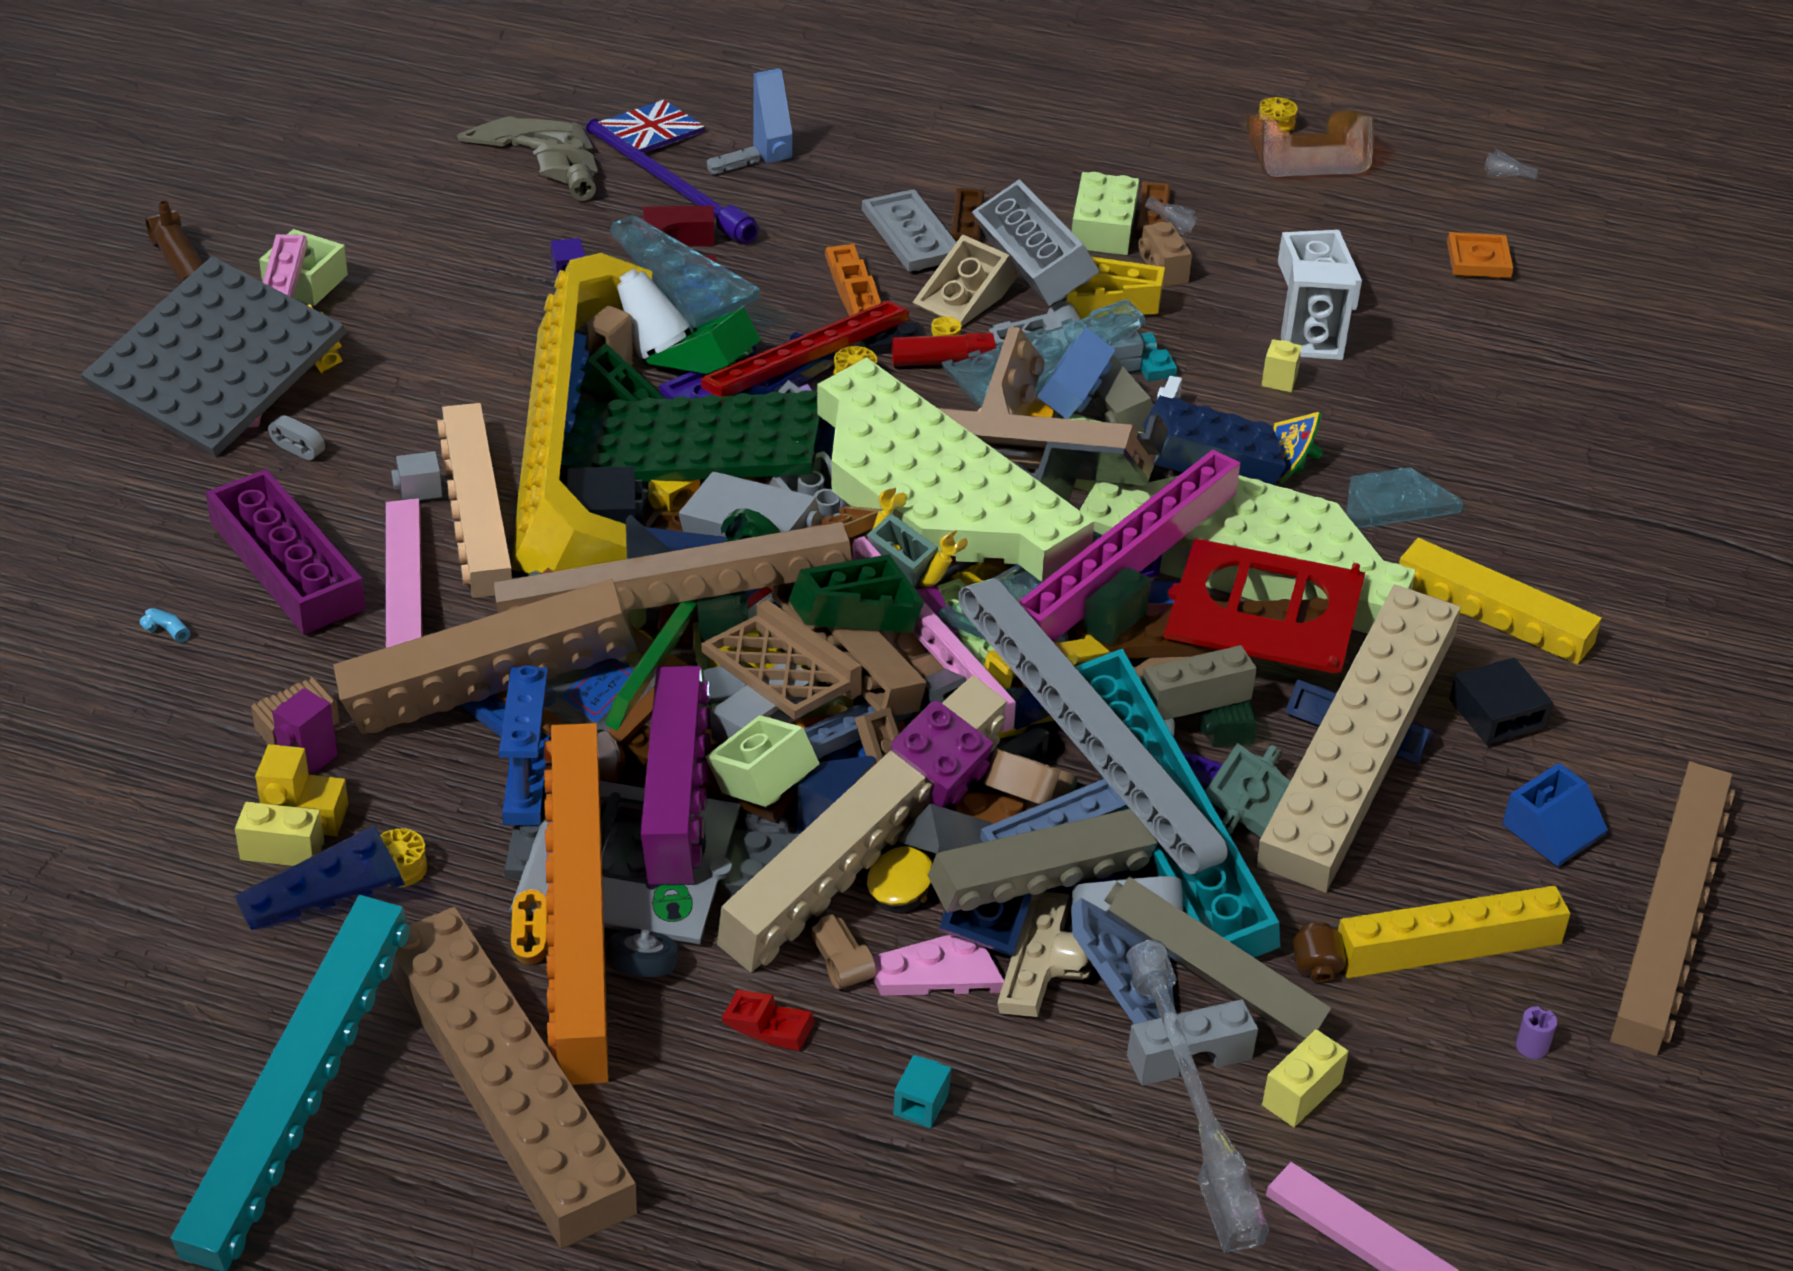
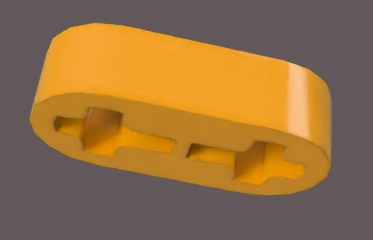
M528 889L522 891L516 896L512 906V950L518 961L527 965L539 963L548 952L546 897L538 890ZM530 902H536L538 907L533 912V921H528L526 911L524 910L529 907ZM528 932H533L534 940L538 944L532 947L531 952H525L522 946L528 942Z

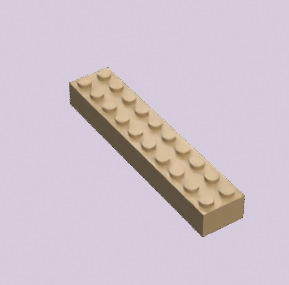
M1396 584L1393 585L1260 839L1257 867L1327 893L1456 635L1460 606Z
M972 675L942 704L994 742L991 752L996 748L1000 741V737H998L999 729L1005 722L1003 714L1007 700ZM892 750L889 751L722 906L717 945L750 973L761 964L764 966L768 965L776 957L779 947L787 939L793 941L799 936L805 927V922L812 915L818 917L826 910L833 895L838 891L841 893L845 892L852 885L856 874L863 867L869 869L877 861L881 850L887 844L892 846L898 842L900 834L905 830V827L928 807L935 784L894 754Z

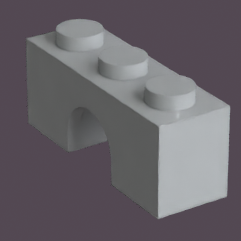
M1243 999L1132 1024L1127 1057L1141 1086L1179 1077L1180 1067L1183 1062L1190 1056L1200 1052H1208L1215 1068L1252 1060L1258 1028Z

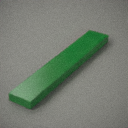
M692 600L684 601L676 608L615 696L605 721L606 726L617 731L656 675V667L663 665L686 631L697 602Z

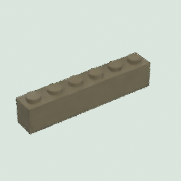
M1127 809L938 852L928 877L947 913L961 909L963 911H970L982 904L995 901L1003 903L1013 897L1028 893L1037 895L1049 888L1062 885L1070 887L1080 881L1091 878L1104 879L1116 872L1140 870L1148 864L1157 841L1132 810Z

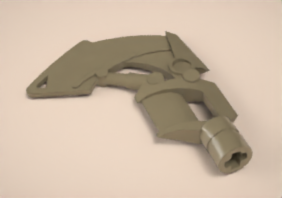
M507 116L471 128L457 135V140L461 142L505 146L511 142L513 146L523 145L535 150L533 154L538 158L541 169L538 172L568 184L571 195L579 201L589 200L596 192L593 175L598 172L593 154L587 151V149L594 147L583 127L575 121L571 124L554 120Z

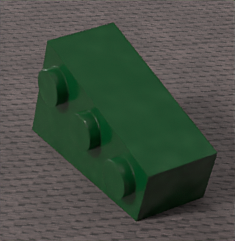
M890 554L800 569L789 598L790 604L805 625L905 633L913 632L925 603Z

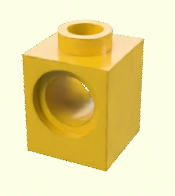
M700 479L651 480L648 493L649 503L655 510L680 512L699 489Z

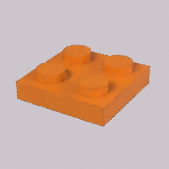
M1448 233L1447 246L1453 275L1463 277L1488 276L1491 278L1512 277L1513 264L1506 235Z

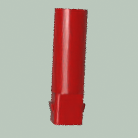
M965 333V335L892 337L893 367L967 364V366L995 365L994 334Z

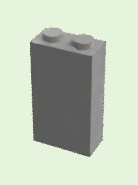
M712 472L678 513L683 532L723 537L726 536L725 533L721 534L722 523L729 513L736 509L747 508L761 513L770 519L780 532L820 525L822 519L815 496L717 472Z

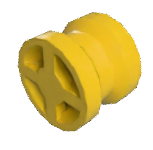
M938 317L931 324L932 336L960 335L961 323L953 317Z

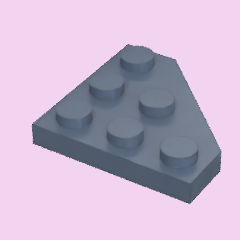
M1083 898L1075 902L1071 906L1073 936L1132 1023L1137 1024L1175 1015L1170 957L1105 915L1106 911Z

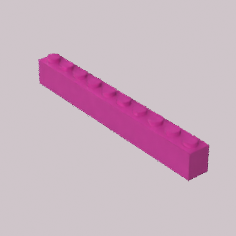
M1211 450L1018 602L1054 642L1234 497L1237 491L1240 462L1215 450Z

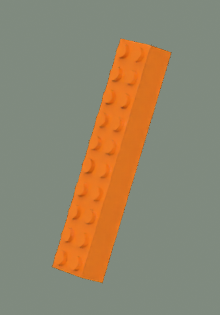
M597 723L551 725V741H544L545 763H552V765H546V770H544L545 793L552 792V794H547V799H545L546 822H552L547 823V829H545L547 860L545 861L546 883H553L548 884V891H546V911L548 915V923H546L548 947L547 979L549 980V988H547V1008L549 1013V1022H547L548 1047H550V1053L571 1085L609 1083Z

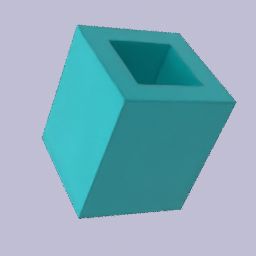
M913 1055L895 1088L893 1115L931 1129L949 1095L951 1067L942 1065L935 1060H928Z

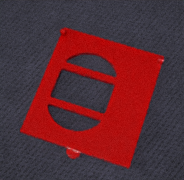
M1195 538L1181 582L1173 584L1168 590V596L1174 600L1163 638L1218 650L1241 645L1248 656L1329 673H1339L1343 667L1366 572L1360 571V564L1353 563L1351 569ZM1239 566L1228 605L1223 608L1208 594L1206 589L1207 580L1215 572L1223 568ZM1250 568L1296 577L1285 620L1281 621L1237 611ZM1310 580L1324 591L1329 605L1326 611L1316 619L1297 623L1296 619L1306 582Z

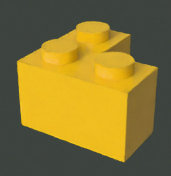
M268 744L255 775L259 802L320 810L323 835L337 837L349 805L345 779L309 775L305 748Z

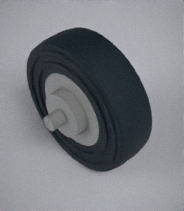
M630 929L619 931L610 937L607 948V960L612 967L623 973L641 977H658L669 974L675 969L678 958V946L673 939L648 930Z

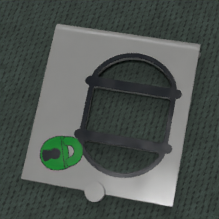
M600 781L601 806H606L601 819L602 854L618 809L626 807L643 810L645 788ZM706 798V811H701V814H699V816L704 817V839H700V845L702 846V868H695L694 884L648 885V879L603 872L604 928L620 931L630 929L648 930L666 935L673 940L700 944L719 879L727 878V875L732 870V864L726 856L741 809L740 804ZM545 813L514 899L519 893L528 889L538 890L546 897L548 884H553L546 883L545 861L547 860L545 829H547V823L552 822H546ZM513 902L511 904L509 912H512ZM530 902L529 907L524 909L527 915H533L534 910L538 908L536 902Z

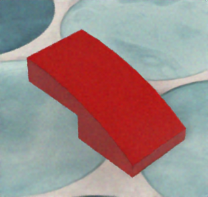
M745 990L736 991L722 1016L724 1024L747 1036L775 1046L797 1051L801 1050L815 1024L812 1011L776 1006L773 995Z

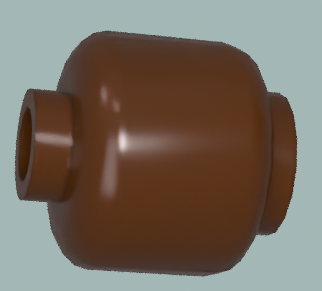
M1314 922L1307 924L1294 937L1293 949L1296 969L1301 975L1311 978L1313 982H1329L1346 966L1342 935L1335 928H1331L1328 923Z

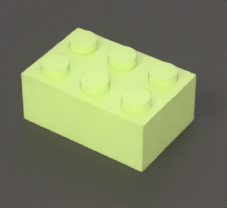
M1082 172L1073 216L1072 233L1084 244L1087 250L1128 255L1136 210L1138 178H1131L1127 175L1112 176L1099 172Z

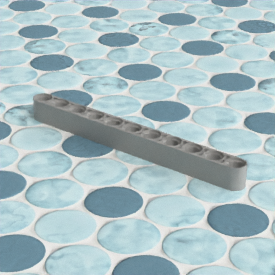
M995 578L961 588L958 596L959 604L966 617L1185 873L1191 875L1223 863L1227 857V846L1219 832L1007 588Z

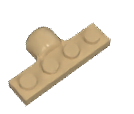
M1042 892L1032 895L997 1002L999 1013L1038 1017L1045 990L1051 978L1084 980L1090 977L1093 964L1074 938L1073 932L1063 931L1071 907L1070 894Z

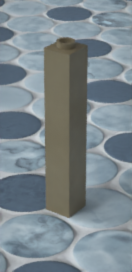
M1128 877L1124 885L1116 881L1104 900L1110 905L1105 915L1235 1000L1243 999L1247 1008L1301 1043L1315 1029H1319L1331 1010V1007L1131 877Z

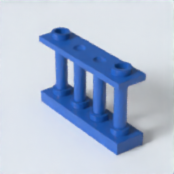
M532 665L511 667L499 747V758H510L502 811L503 825H541L545 793L544 770H546V765H548V763H545L544 741H551V738L541 731L548 667H535Z

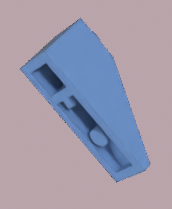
M778 68L754 73L753 146L759 150L760 156L766 164L792 158L793 133L782 70Z

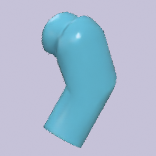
M150 608L140 618V625L145 630L155 632L160 625L167 630L177 643H183L190 637V630L175 614Z

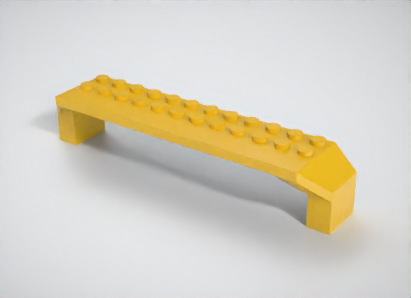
M597 253L570 260L566 270H560L554 285L557 289L555 294L549 293L544 305L546 313L537 334L510 558L511 570L528 575H539L547 568L556 572L627 559L626 524L590 513L564 486L559 477L574 333L587 321H591L590 318H594V315L602 312L605 306H612L624 311L617 285L621 283L620 276L636 269L638 273L644 271L652 280L653 271L603 253Z

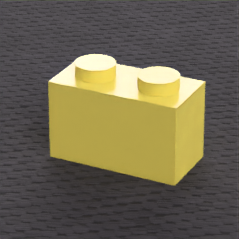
M245 802L235 827L240 860L314 868L324 843L320 810Z
M1315 1029L1268 1074L1262 1106L1295 1128L1342 1082L1349 1051Z

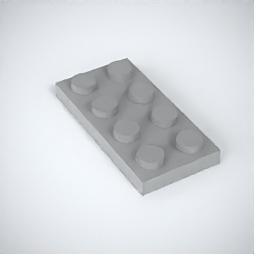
M915 189L862 200V211L908 272L920 271L924 268L940 265L956 244V241Z

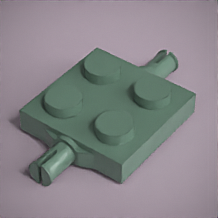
M1237 743L1204 791L1210 802L1226 813L1222 823L1224 827L1229 823L1226 828L1228 834H1232L1239 822L1259 837H1262L1291 782L1275 767L1276 762L1282 756L1280 748L1272 756L1277 746H1269L1264 756L1261 757L1252 754Z

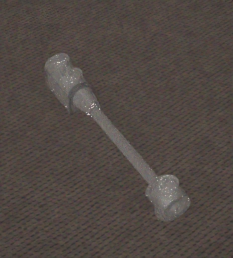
M1148 940L1138 943L1126 954L1132 972L1131 984L1137 993L1143 996H1153L1199 1122L1198 1128L1203 1163L1197 1180L1224 1253L1264 1245L1269 1227L1246 1168V1163L1241 1152L1236 1150L1221 1124L1214 1117L1168 992L1176 983V976L1163 942L1159 940ZM1252 1230V1231H1250V1232H1248V1233L1241 1234V1233H1243V1232H1245V1231Z

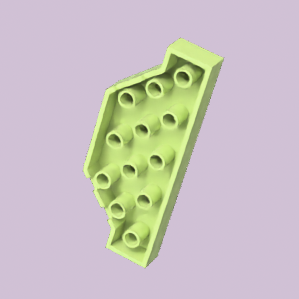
M865 358L817 384L818 415L835 427L832 453V492L849 505L883 509L879 503L880 493L884 490L896 488L895 494L904 492L907 501L903 507L893 509L892 514L936 545L938 551H942L939 543L940 539L944 535L957 530V533L954 535L955 543L966 538L968 544L965 549L951 555L956 556V561L984 563V558H1004V564H1018L1041 582L1045 581L1092 544L1094 521L870 359Z
M1240 475L1238 476L1236 495L1164 552L1160 567V573L1182 579L1195 538L1351 569L1353 563L1360 564V571L1366 573L1352 629L1367 634L1393 585L1396 584L1412 590L1416 573L1415 569L1384 561L1338 503ZM1178 476L1149 482L1147 486L1136 485L1132 487L1113 482L1096 481L1079 510L1094 521L1092 543ZM1230 566L1215 572L1207 580L1206 586L1231 593L1239 566ZM1250 568L1242 597L1256 601L1291 600L1296 577ZM1310 580L1306 582L1302 600L1314 598L1327 599L1326 594L1317 584Z

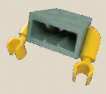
M896 488L884 490L879 495V503L883 510L878 511L873 529L867 534L868 541L881 555H891L915 590L934 586L942 579L952 562L951 555L965 549L968 540L964 538L955 543L954 535L957 533V530L952 531L940 539L939 543L942 551H938L936 545L892 514L893 509L903 507L906 504V494L904 492L895 494Z

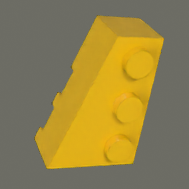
M1091 257L1099 272L1092 276L1087 283L1079 285L1067 293L1066 302H1070L1074 306L1081 319L1158 314L1165 267Z

